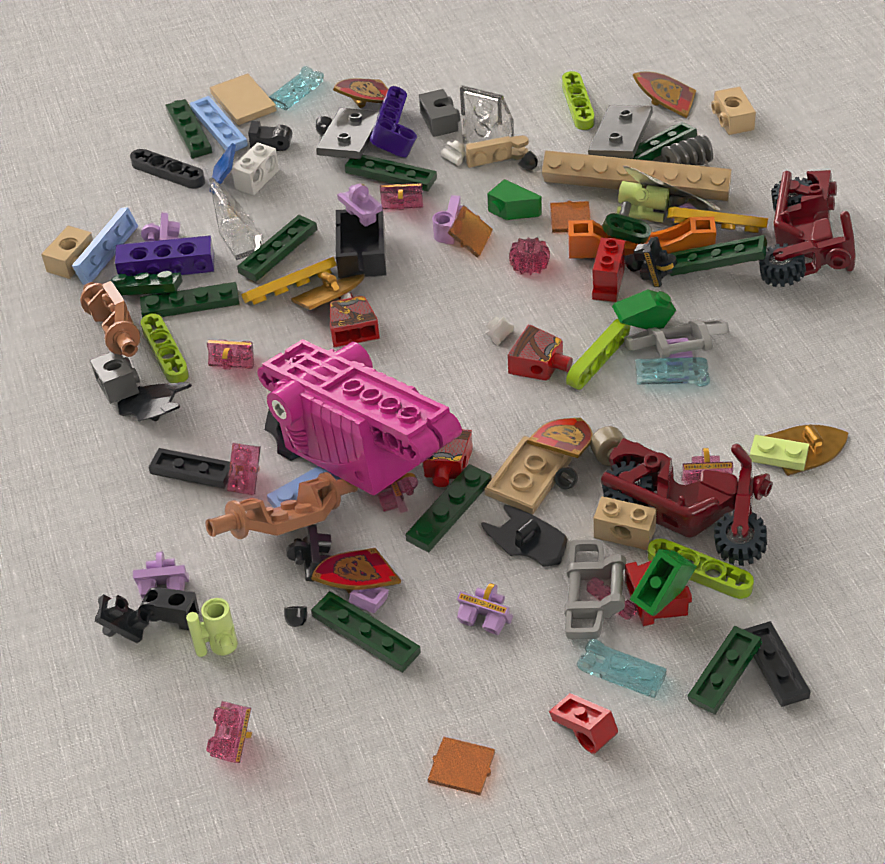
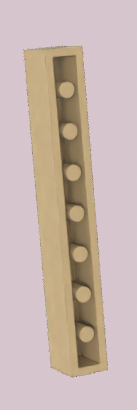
M545 150L542 167L544 182L619 190L622 181L639 183L623 168V166H629L699 198L728 201L731 169Z

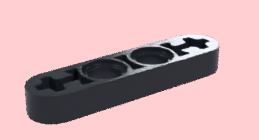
M137 149L130 154L132 167L139 171L191 189L200 188L205 184L204 172L201 168L147 149Z

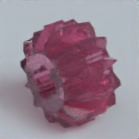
M529 236L527 239L519 238L518 242L512 243L509 253V261L513 270L520 271L521 275L524 273L532 275L533 272L540 274L542 269H547L550 259V251L546 241H539L538 237L530 239Z

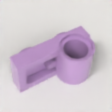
M451 195L448 210L439 211L433 215L434 239L437 242L454 244L456 235H460V220H464L465 206H461L460 196Z

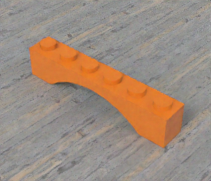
M689 217L668 229L651 232L648 241L644 244H647L651 237H658L662 250H666L667 254L714 245L716 243L715 218ZM593 220L568 221L569 259L596 258L601 238L614 237L608 236L604 232L602 225ZM625 241V256L633 254L638 244Z

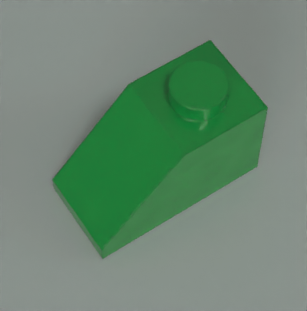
M506 179L487 193L488 212L502 219L514 220L542 215V196Z
M649 289L618 301L612 306L620 323L646 330L654 327L658 329L664 328L676 312L671 302V297L668 294Z
M659 549L630 600L650 615L655 616L684 590L697 566L676 551Z

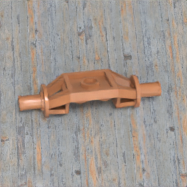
M111 281L104 284L93 282L85 284L80 297L81 306L86 313L93 317L95 322H103L101 326L105 334L104 339L107 348L114 354H122L126 357L135 355L138 351L137 346L140 343V332L133 324L125 301Z
M328 472L320 473L316 479L299 483L297 500L283 501L280 503V507H265L262 500L249 498L240 502L236 500L229 501L225 506V515L206 520V530L212 537L230 531L235 538L244 539L247 537L249 530L278 536L324 521L331 510L337 509L340 506L341 496L356 492L358 487L343 479L336 480Z

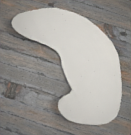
M623 166L626 172L646 187L647 185L669 188V194L700 200L712 208L721 211L715 204L632 167Z

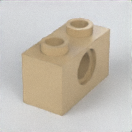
M741 87L715 91L714 101L711 102L712 112L717 115L721 127L725 128L728 135L754 130L756 111Z
M67 226L41 254L46 272L71 279L76 273L72 265L93 241L92 233Z
M601 496L594 515V538L648 550V545L652 541L656 529V508Z

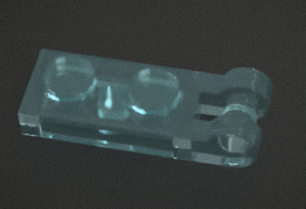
M303 66L297 76L270 95L269 98L275 103L276 107L288 110L318 87L324 80V74L320 71H313L308 66Z
M702 357L635 359L637 385L695 383L697 386L703 387L710 383V375L707 372L708 361Z
M590 639L585 647L586 653L581 655L577 662V667L585 673L652 698L656 697L667 672V669L606 647L597 639ZM596 658L603 660V664L596 662Z

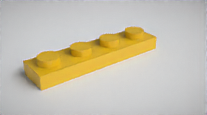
M680 207L668 208L667 217L674 219V223L677 224L689 217H714L715 224H721V229L735 230L736 226L745 227V232L759 233V229L767 228L768 218Z
M333 256L241 294L244 303L252 301L253 305L267 300L265 296L274 292L275 296L289 291L287 287L296 283V286L299 287L309 283V277L317 274L318 278H321L323 272L331 274V268L337 266Z

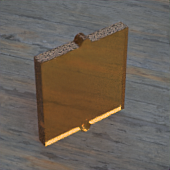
M569 200L567 202L550 203L552 233L568 232V221L590 220L589 201L572 202Z
M463 205L452 223L448 234L459 242L462 248L465 247L478 258L493 229L481 220L479 215H475Z
M443 736L437 755L432 757L433 766L428 776V783L481 796L486 778L491 776L490 767L495 755V749Z

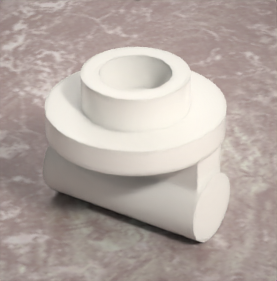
M456 140L453 143L448 141L446 148L441 151V156L460 166L464 156H466L464 151L466 147Z
M495 316L486 325L488 328L486 334L492 338L493 343L499 345L514 330V326L507 322L504 316L500 319Z

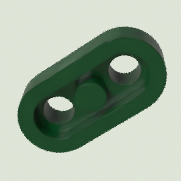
M617 213L608 214L602 224V228L608 236L635 244L646 243L651 235V228L646 222Z

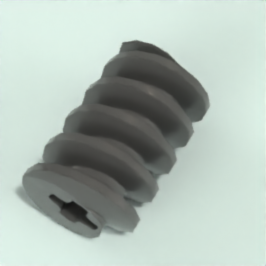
M697 135L695 138H688L686 141H680L671 146L663 147L661 152L662 161L697 166L698 162L702 165L705 163V159L708 162L713 160V148L706 135Z

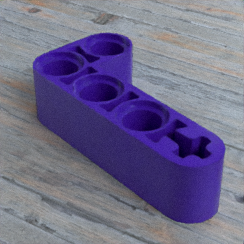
M390 86L380 107L370 141L378 148L405 158L410 154L417 135L413 130L398 124L407 98L406 91L397 86Z

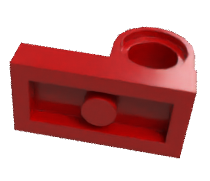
M569 693L549 711L552 721L572 729L578 742L590 753L595 754L618 734V728L611 710Z

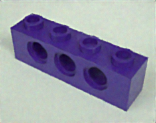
M211 235L116 245L115 266L117 274L135 276L139 273H149L150 275L171 271L172 273L181 272V275L214 272V249Z

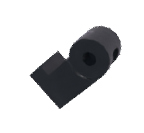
M251 121L248 131L250 149L258 142L276 148V151H285L290 146L293 132L286 125L268 127L261 126L260 121Z
M153 587L147 591L139 608L142 607L150 611L151 622L162 620L164 622L177 623L179 629L188 631L190 630L186 619L187 615L191 612L199 614L196 594L190 591Z

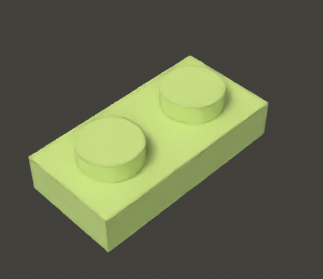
M755 435L749 457L755 463L804 471L809 444Z

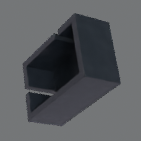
M383 207L382 211L376 214V222L368 226L360 223V218L357 215H351L346 209L336 210V264L338 279L365 274V277L387 275Z

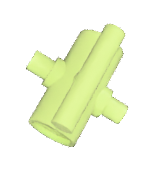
M622 181L618 202L622 204L624 201H628L632 204L629 213L631 218L663 223L665 213L653 212V209L666 210L670 189L647 185L645 189L644 184ZM618 206L617 214H620L621 206Z
M212 598L206 601L201 608L204 622L200 623L198 614L195 612L187 615L186 619L197 656L203 657L207 654L206 642H209L213 653L221 656L228 655L237 648V636L230 607L226 600Z

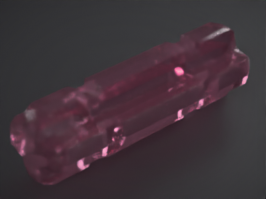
M593 577L587 583L586 590L594 597L599 596L598 600L600 601L611 594V587L608 585L604 586V582L597 577ZM626 600L625 607L619 612V615L626 620H630L636 614L637 606L631 601Z

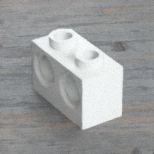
M257 142L232 167L236 190L254 196L279 171L276 148Z

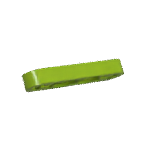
M575 71L564 73L562 75V89L574 125L580 130H589L594 126V111L580 73Z
M158 314L144 316L140 322L143 335L169 383L185 382L189 377L187 364L162 317ZM154 325L157 329L153 331L151 326ZM158 339H166L162 343H155ZM166 354H174L171 358H162ZM175 366H176V368H177V370H178V372H176V373H175V371L172 369V368L175 367Z
M619 319L614 320L570 368L566 377V384L581 390L624 343V337L629 335L630 325L620 323Z
M654 539L648 545V561L653 560L659 549L673 550L684 558L693 561L694 565L697 566L689 580L738 599L747 598L752 594L754 578L750 572L667 539ZM714 569L719 571L721 575L713 578L709 577L705 572Z

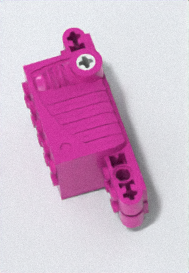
M302 339L287 348L285 353H279L264 362L263 366L257 371L262 385L271 391L267 395V404L272 415L280 423L286 448L373 496L413 470L462 433L461 424L455 415L450 412L449 407L419 394L414 386H409L402 381L399 382L393 377H388L386 374L376 371L373 368L367 351L356 342H351L335 352L334 349L327 351Z

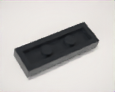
M159 448L148 468L152 475L225 489L229 481L231 462ZM232 463L231 475H232V473H233V471H234V465H233V463Z
M769 621L743 629L761 637L762 645L754 655V659L780 706L784 707L809 699L811 691L772 622Z

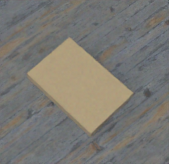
M248 73L210 87L213 97L238 126L277 111L275 103Z
M523 436L486 486L485 495L533 515L556 483V472L561 468L567 467L572 457L527 444V440L530 437Z

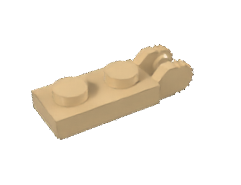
M523 135L506 136L467 144V166L470 168L512 158L516 160L522 159L528 152L525 146L529 144V139Z

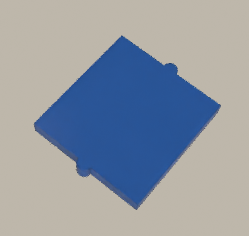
M234 143L229 146L214 166L209 190L211 193L216 191L232 170L236 148Z

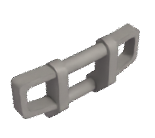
M723 320L689 321V324L662 329L656 327L648 328L647 331L624 337L625 348L630 351L654 345L657 347L660 358L670 357V354L698 349L704 351L711 350L713 345L710 335L729 333L728 322ZM691 334V336L697 338L696 340L669 345L666 340L669 337Z
M598 539L573 540L570 542V558L567 566V577H569L568 603L565 604L564 610L567 639L599 638L604 619L618 613L625 607V597L622 595L626 557L623 555H611L605 559L603 543ZM580 551H597L600 562H576V554ZM611 578V594L603 598L602 601H580L581 580ZM573 619H596L595 625L592 628H572Z

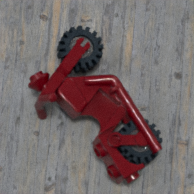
M831 170L807 171V178L803 177L802 180L799 177H795V180H792V173L784 171L781 181H779L780 185L776 183L771 190L775 212L773 223L776 245L775 248L768 247L765 259L759 260L761 279L767 285L772 283L773 287H777L778 284L781 287H785L786 283L791 286L794 285L793 281L797 283L801 281L800 277L803 278L804 276L817 273L821 266L826 264L833 269L845 268L849 272L853 271L855 268L856 252L850 213L843 211L840 214L844 237L833 238L829 221L830 211L835 210L834 196L837 195V182L832 181ZM804 257L811 258L813 261L805 264Z
M625 438L611 451L609 462L612 472L608 469L601 477L604 497L647 507L653 506L656 508V524L688 538L697 536L717 522V526L714 528L716 551L718 554L721 553V558L724 561L728 558L729 564L734 565L735 560H737L739 566H744V561L747 560L750 565L754 563L753 557L759 560L762 558L761 552L764 554L766 552L767 528L764 525L763 519L761 517L757 519V514L752 512L753 494L756 500L762 499L763 496L767 497L771 492L773 482L770 481V474L768 473L753 477L752 459L740 444L736 443L731 447V452L741 463L739 480L733 474L704 469L701 471L698 481L687 485L679 484L674 480L672 458L664 453L653 451L638 442H632Z

